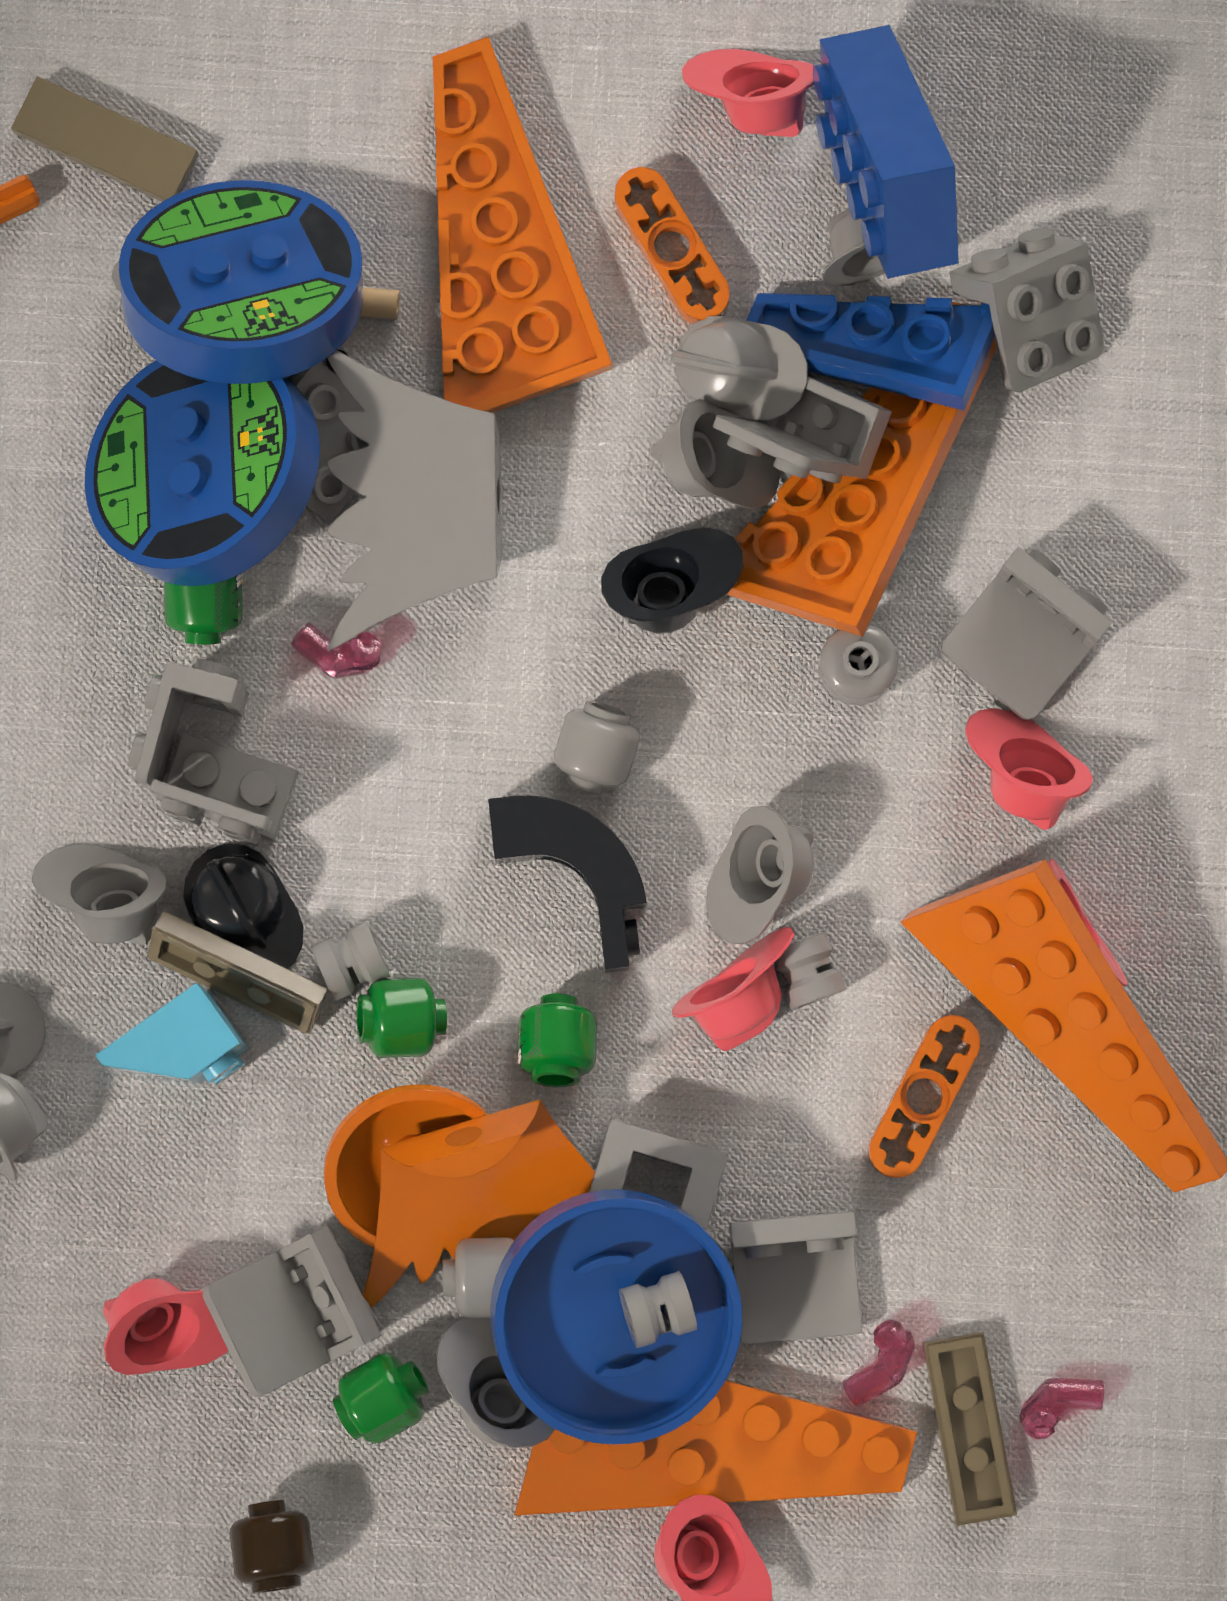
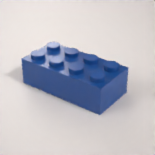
M890 25L820 39L821 64L813 65V80L818 99L824 101L825 113L816 115L818 137L823 149L831 148L832 168L838 185L847 183L846 196L849 211L853 220L862 219V235L868 256L878 255L887 279L959 264L955 165Z

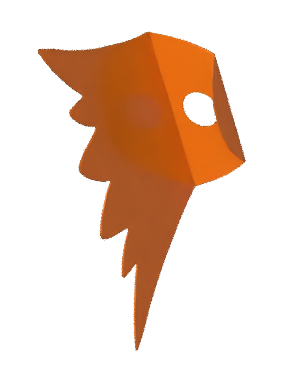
M541 1099L380 1147L381 1189L377 1232L369 1275L362 1295L372 1308L394 1286L411 1262L414 1263L419 1282L425 1283L434 1272L444 1248L455 1259L456 1247L465 1238H494L497 1236L498 1238H512L515 1241L518 1235L534 1219L549 1208L571 1197L590 1192L595 1170L564 1135Z

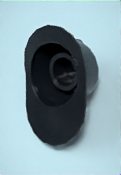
M700 527L685 530L620 552L607 564L601 576L602 595L608 606L621 616L628 618L631 624H636L641 629L656 634L672 633L690 623L696 617L699 608L724 597L736 585L743 570V552L734 537L720 529Z
M223 844L207 850L195 860L185 878L183 895L188 914L194 925L286 969L290 968L295 963L303 946L304 927L297 907L273 866L260 852L245 845Z

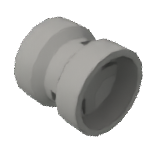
M367 922L351 928L347 937L337 942L326 939L311 946L323 978L335 1001L351 995L355 986L365 981L373 983L376 980L391 977Z
M826 932L790 944L773 963L776 971L784 974L787 980L788 987L784 994L790 1010L804 1007L847 990L841 972L832 969L829 956L832 948Z
M680 1271L661 1276L658 1283L645 1288L640 1284H635L619 1289L624 1316L636 1348L656 1343L659 1335L668 1332L679 1336L697 1330L692 1301Z

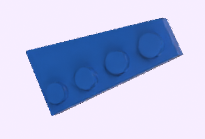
M758 293L746 320L771 325L787 332L801 346L808 363V372L960 410H965L995 337L989 304L981 302V306L953 305L952 298H926V304L892 303L891 297L867 296L866 301L837 302L834 295Z

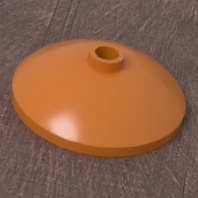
M414 1084L391 1088L357 1105L336 1128L328 1144L324 1159L325 1190L331 1209L339 1222L355 1238L374 1248L381 1189L380 1147L486 1116L488 1113L480 1105L463 1094L434 1085Z

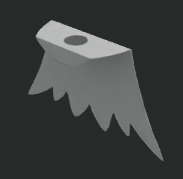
M337 350L327 358L342 383L365 410L364 412H340L339 418L353 434L369 443V446L338 455L327 462V467L334 476L355 492L366 496V499L357 502L343 512L329 527L328 534L341 541L368 547L371 551L357 559L341 578L342 583H367V586L356 597L339 622L327 647L329 651L377 623L410 607L456 589L497 578L502 557L501 439L495 414L459 405L406 386L360 364Z

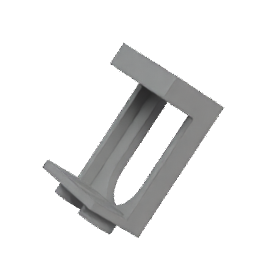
M611 1119L590 1192L622 1190L633 1152L692 1169L681 1209L691 1215L707 1230L729 1153Z

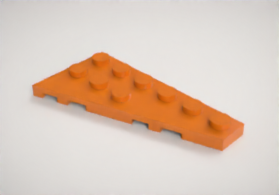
M489 37L433 56L444 400L469 408L495 413L612 370L613 364Z
M952 302L953 305H964V304ZM995 337L965 410L871 387L862 398L892 411L867 479L843 475L840 484L811 474L808 475V478L791 475L777 491L778 500L756 525L749 522L736 536L735 539L743 552V570L736 585L726 595L863 637L997 350Z
M1046 859L911 910L900 923L1174 1193L1221 1179L1227 1172L1226 1156Z
M726 1379L714 1398L691 1420L671 1432L647 1441L631 1444H600L580 1440L555 1429L547 1440L532 1447L514 1516L676 1506L680 1500L696 1494L715 1496L725 1503L902 1492L917 1431Z

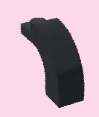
M529 795L488 799L496 864L546 860L564 865L577 873L589 886L597 904L605 973L629 970L628 956L640 955L636 919L624 920L623 910L646 908L647 901L640 873L624 844L604 823L593 815L561 800Z

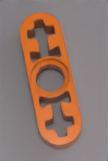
M637 167L625 172L619 178L615 188L616 210L681 317L690 324H694L700 320H706L708 316H724L728 308L730 296L728 283L664 178L655 170L647 167ZM636 184L644 191L652 187L656 191L652 195L651 203L659 219L666 211H670L673 216L657 221L647 233H644L641 227L648 226L650 217L639 203L629 206L627 203L631 199V186ZM666 232H678L689 243V251L680 261L667 262L661 259L655 251L654 245L656 240ZM696 261H700L704 266L696 268L694 272L699 285L704 290L712 287L717 290L713 295V308L706 310L702 304H696L692 307L689 305L688 301L692 298L693 290L685 275L677 283H674L671 278L689 271Z
M948 1015L936 1020L927 1029L868 1144L870 1163L880 1174L890 1178H901L912 1174L921 1165L980 1049L978 1030L968 1019L957 1015ZM955 1026L963 1031L961 1041L968 1046L965 1055L961 1053L953 1054L946 1064L944 1070L956 1072V1076L952 1084H950L939 1072L920 1068V1063L924 1056L933 1064L936 1063L943 1047L940 1042L935 1040L939 1031L949 1033ZM918 1079L931 1080L940 1089V1105L931 1114H918L908 1105L906 1098L907 1090ZM899 1110L907 1120L916 1124L928 1125V1130L923 1138L917 1131L912 1130L905 1145V1148L913 1153L911 1160L908 1163L898 1161L892 1168L884 1163L887 1153L879 1148L883 1138L894 1140L898 1136L904 1124L892 1122L891 1119L895 1111Z

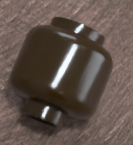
M284 1500L248 1505L249 1517L233 1523L229 1532L236 1579L245 1584H252L253 1593H264L302 1586L301 1576L307 1575L314 1567L311 1533L307 1516L297 1511H286Z

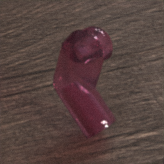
M310 622L296 634L290 644L327 676L335 679L367 674L377 667L382 652L380 640L369 632H362L357 635V638H352L329 651L327 647L330 639Z
M891 1319L878 1325L873 1333L874 1343L879 1347L874 1364L843 1380L845 1392L856 1407L889 1391L903 1381L915 1350V1342L911 1331H905L901 1322Z
M1048 1378L1044 1380L1022 1405L1020 1423L1024 1427L1026 1434L1036 1440H1045L1055 1433L1054 1427L1070 1409L1102 1410L1104 1403L1103 1380Z

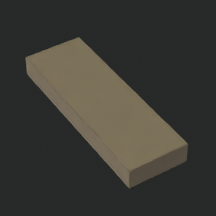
M38 76L11 127L14 134L161 202L181 193L199 156L197 149Z
M164 910L154 926L147 954L150 960L305 1034L312 1032L319 1019L328 988Z
M984 1332L922 1342L955 1525L959 1526L1017 1515Z

